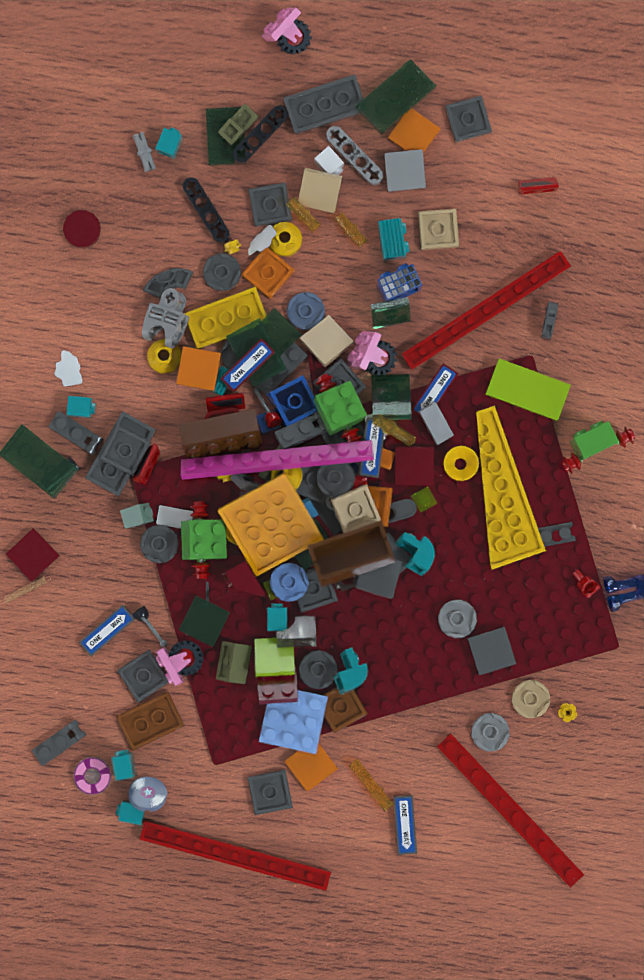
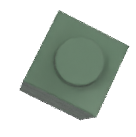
M149 503L138 504L120 510L125 529L154 521L153 511Z

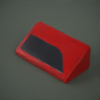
M556 177L519 180V194L555 192L559 188V183Z
M244 393L207 397L205 399L208 412L226 408H237L238 410L246 408Z
M154 443L148 448L133 478L134 482L143 485L147 483L161 454L157 444Z

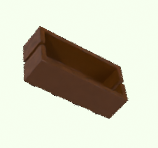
M255 409L179 425L182 446L187 459L220 456L222 453H236L241 449H255L263 445Z
M382 521L307 545L321 587L395 563Z

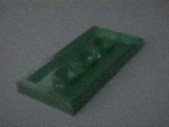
M410 59L359 102L355 108L382 135L436 88V85Z
M21 424L0 451L2 458L53 499L59 495L78 471L76 466L23 424Z

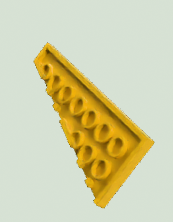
M495 406L476 412L491 570L546 551Z

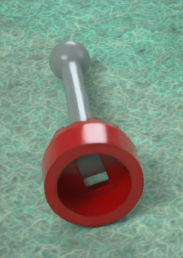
M255 387L253 393L258 396L267 412L265 415L266 424L269 428L278 426L282 421L280 415L275 411L269 410L260 394V389Z

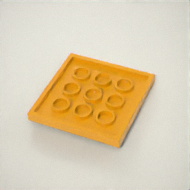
M286 472L218 509L220 516L256 577L308 549L307 545L324 540Z

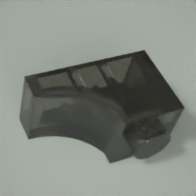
M308 615L296 617L295 623L290 628L277 632V648L316 646L315 617Z

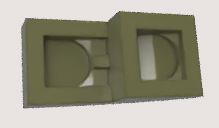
M243 104L218 133L233 145L260 116L247 104Z

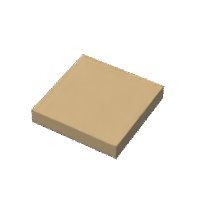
M305 168L297 205L335 213L342 176Z
M456 209L418 212L421 250L459 247Z
M330 315L300 337V341L324 367L354 344V341Z
M366 484L331 499L344 533L381 520Z

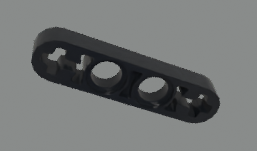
M275 106L232 152V160L236 164L246 163L285 122L288 117L286 108ZM275 111H276L277 113H279V112L281 111V112L283 113V114H282V118L279 117V118L273 123V121H271V120H272V119L275 117V115H276ZM269 124L271 132L264 133L261 130V125ZM256 137L259 141L258 146H251L248 142L249 138ZM246 147L248 151L244 154L245 159H238L237 151L241 153Z
M193 177L187 178L183 182L185 194L213 239L219 244L226 243L230 238L227 226L199 181ZM189 182L196 184L194 187L196 192L199 193L194 196L191 189L187 190ZM198 198L206 199L207 204L205 207L200 208L196 205ZM208 214L216 215L217 220L215 223L210 224L206 221ZM219 223L222 224L219 225V229L221 230V232H226L224 234V239H222L221 237H216L218 236V232L214 227H216Z

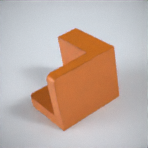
M382 448L380 468L391 470L395 452Z

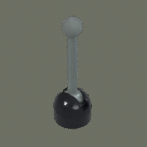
M145 605L132 614L134 618L139 622H145L160 641V646L166 647L167 641L161 638L149 622V612Z

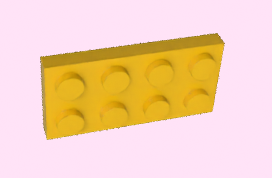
M256 287L184 313L190 317L188 325L197 349H202L269 323Z

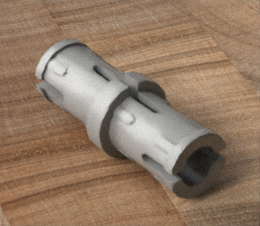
M141 132L139 135L138 133L133 135L132 137L138 150L137 155L141 158L144 172L155 170L156 166L151 156L152 150L148 147L144 132Z

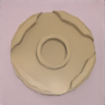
M526 680L515 687L511 701L518 714L525 718H536L547 711L550 705V694L544 684L536 680Z

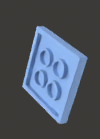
M297 690L298 702L267 704L259 742L316 754L328 696Z

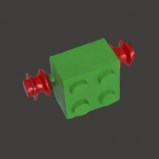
M324 374L318 377V382L315 384L321 385L319 391L321 394L316 395L313 402L329 435L344 430L341 438H346V443L360 441L363 437L356 434L359 429L352 428L351 426L364 421L367 414L351 381L336 387L337 383L331 382L333 375Z
M601 420L590 426L591 430L586 431V429L575 433L572 435L573 439L570 443L576 454L571 453V457L568 459L565 456L563 457L564 461L561 463L564 470L573 474V469L577 468L580 470L581 463L586 458L615 444H620L624 448H626L627 442L634 444L635 435L632 429H627L625 426L624 432L621 433L617 430L615 435L609 421L604 423Z
M193 502L194 505L190 507L194 509V513L190 514V516L196 520L181 521L182 560H197V563L192 565L196 570L192 575H196V579H207V575H211V573L207 572V568L211 565L204 561L227 558L226 524L223 520L202 519L209 516L205 512V508L209 507V505H205V502Z

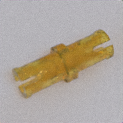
M295 196L286 204L295 213L297 219L301 220L311 232H314L321 225L310 214V210L305 208Z
M344 212L335 217L334 221L345 231L344 234L349 236L359 248L368 241L357 229L358 226L353 224Z

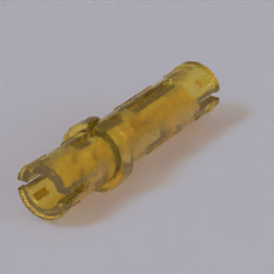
M381 414L376 415L378 418H373V424L381 428L383 433L392 435L407 446L412 445L410 442L414 444L415 436L396 425L392 419H387Z
M358 758L349 765L371 793L370 797L378 802L383 811H386L394 804L384 793V788L377 784Z

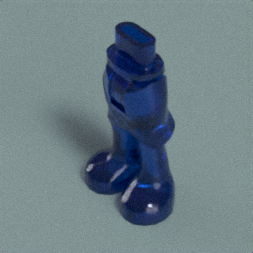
M644 574L632 576L631 579L615 580L612 576L603 577L604 588L608 594L636 587L635 591L609 595L607 601L611 612L618 611L624 603L644 599Z

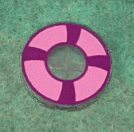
M96 756L87 757L76 765L73 772L74 783L82 793L98 795L104 792L111 783V768L102 758Z

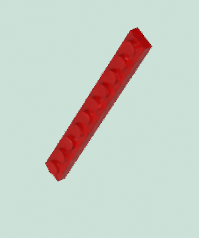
M559 251L402 353L403 359L411 371L569 269L571 267L570 263L562 251Z
M451 733L437 745L441 752L570 888L584 876L583 872Z
M146 820L144 821L139 839L323 891L327 890L331 871Z

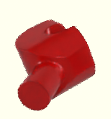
M579 570L573 573V576L579 581L577 587L586 598H589L600 589L601 586L590 576H584Z

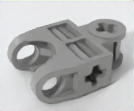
M169 288L162 293L159 305L150 303L142 328L143 339L151 341L160 330L164 329L166 337L165 346L169 348L177 346L190 318L182 313L186 305V297L182 293Z

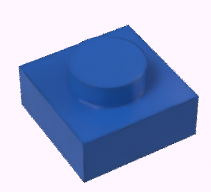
M267 412L257 415L263 434L281 428L280 424L273 428L268 427L265 422Z

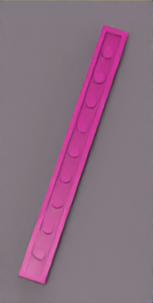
M372 440L183 459L181 460V478L184 480L374 460Z

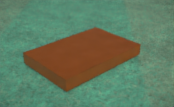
M169 691L116 716L132 751L185 726Z

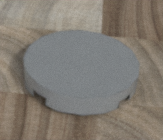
M452 600L440 609L438 622L441 630L446 635L453 638H463L473 631L477 618L473 607L468 602Z
M486 713L474 721L471 728V736L474 743L480 749L496 751L507 743L510 731L507 722L502 716L495 713Z

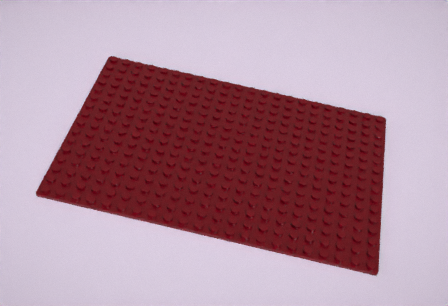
M531 355L508 361L538 372L534 357ZM496 365L456 377L438 404L454 436L439 445L435 444L422 418L411 411L428 385L362 403L367 415L381 411L384 413L389 433L383 440L384 449L395 452V447H434V486H395V456L390 471L380 468L379 478L366 477L368 486L393 489L391 503L410 499L416 504L415 514L409 518L388 523V527H384L386 534L389 532L396 541L403 533L412 534L417 540L425 536L431 541L435 550L433 563L429 571L423 576L408 568L399 574L392 599L356 589L357 575L333 583L338 601L302 613L297 600L290 602L282 601L273 594L270 588L271 574L275 568L282 564L293 563L303 568L304 571L311 569L300 554L256 577L266 594L264 597L235 590L234 587L230 588L224 578L227 577L226 572L246 561V558L239 546L231 543L227 538V558L205 560L204 562L211 565L207 568V572L211 573V575H207V579H196V575H192L196 572L192 565L197 563V560H182L181 529L169 527L178 537V551L174 558L168 562L156 563L178 642H194L202 649L204 655L201 668L196 673L188 675L214 765L281 747L259 742L267 704H259L258 677H256L255 639L293 637L297 690L318 695H324L336 688L335 680L331 685L322 689L310 688L301 679L299 672L300 663L304 656L312 651L327 652L334 658L337 664V673L346 670L340 654L346 649L353 648V651L359 657L358 664H367L366 679L354 689L367 715L345 728L605 653L619 647L568 472L564 470L561 463L564 459L553 421L550 418L487 396L486 392ZM495 406L537 527L542 528L572 522L573 526L570 528L571 535L575 536L576 541L545 546L546 551L491 570L476 412ZM364 420L360 422V425L365 430L366 424ZM318 422L313 423L315 428L319 425ZM284 427L265 434L261 433L263 445H260L258 448L241 449L239 452L222 453L220 456L276 450L279 443L274 433ZM318 435L291 448L327 444L321 435ZM456 446L469 447L478 457L479 467L472 478L465 481L452 479L444 469L445 455ZM186 454L156 463L145 485L133 481L139 504L149 503L153 511L154 521L145 524L146 530L152 526L159 525L156 524L160 505L193 511L194 513V509L190 507L194 505L193 502H205V505H209V507L205 508V512L209 516L202 519L223 520L218 509L250 491L240 489L233 481L223 482V480H218L217 476L182 480L181 460L187 459ZM457 459L455 467L458 470H463L466 467L465 460ZM260 472L243 473L254 477L253 481L261 485L267 483L258 476ZM298 494L301 500L306 499V497ZM390 509L389 519H392L394 512ZM343 530L337 533L335 536L343 534ZM559 530L552 533V540L555 542L562 540ZM576 570H579L584 576H590L601 586L589 598H586L577 587L579 581L573 576ZM206 582H209V607H197L201 604H206ZM452 600L468 602L476 613L477 622L475 628L469 635L463 638L450 637L439 626L438 615L440 609ZM272 604H283V608H287V631H267V608H272ZM505 627L516 664L479 675L467 638ZM222 641L252 647L245 684L216 679ZM325 717L320 735L333 732Z

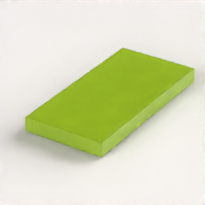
M499 358L486 395L558 421L571 385Z

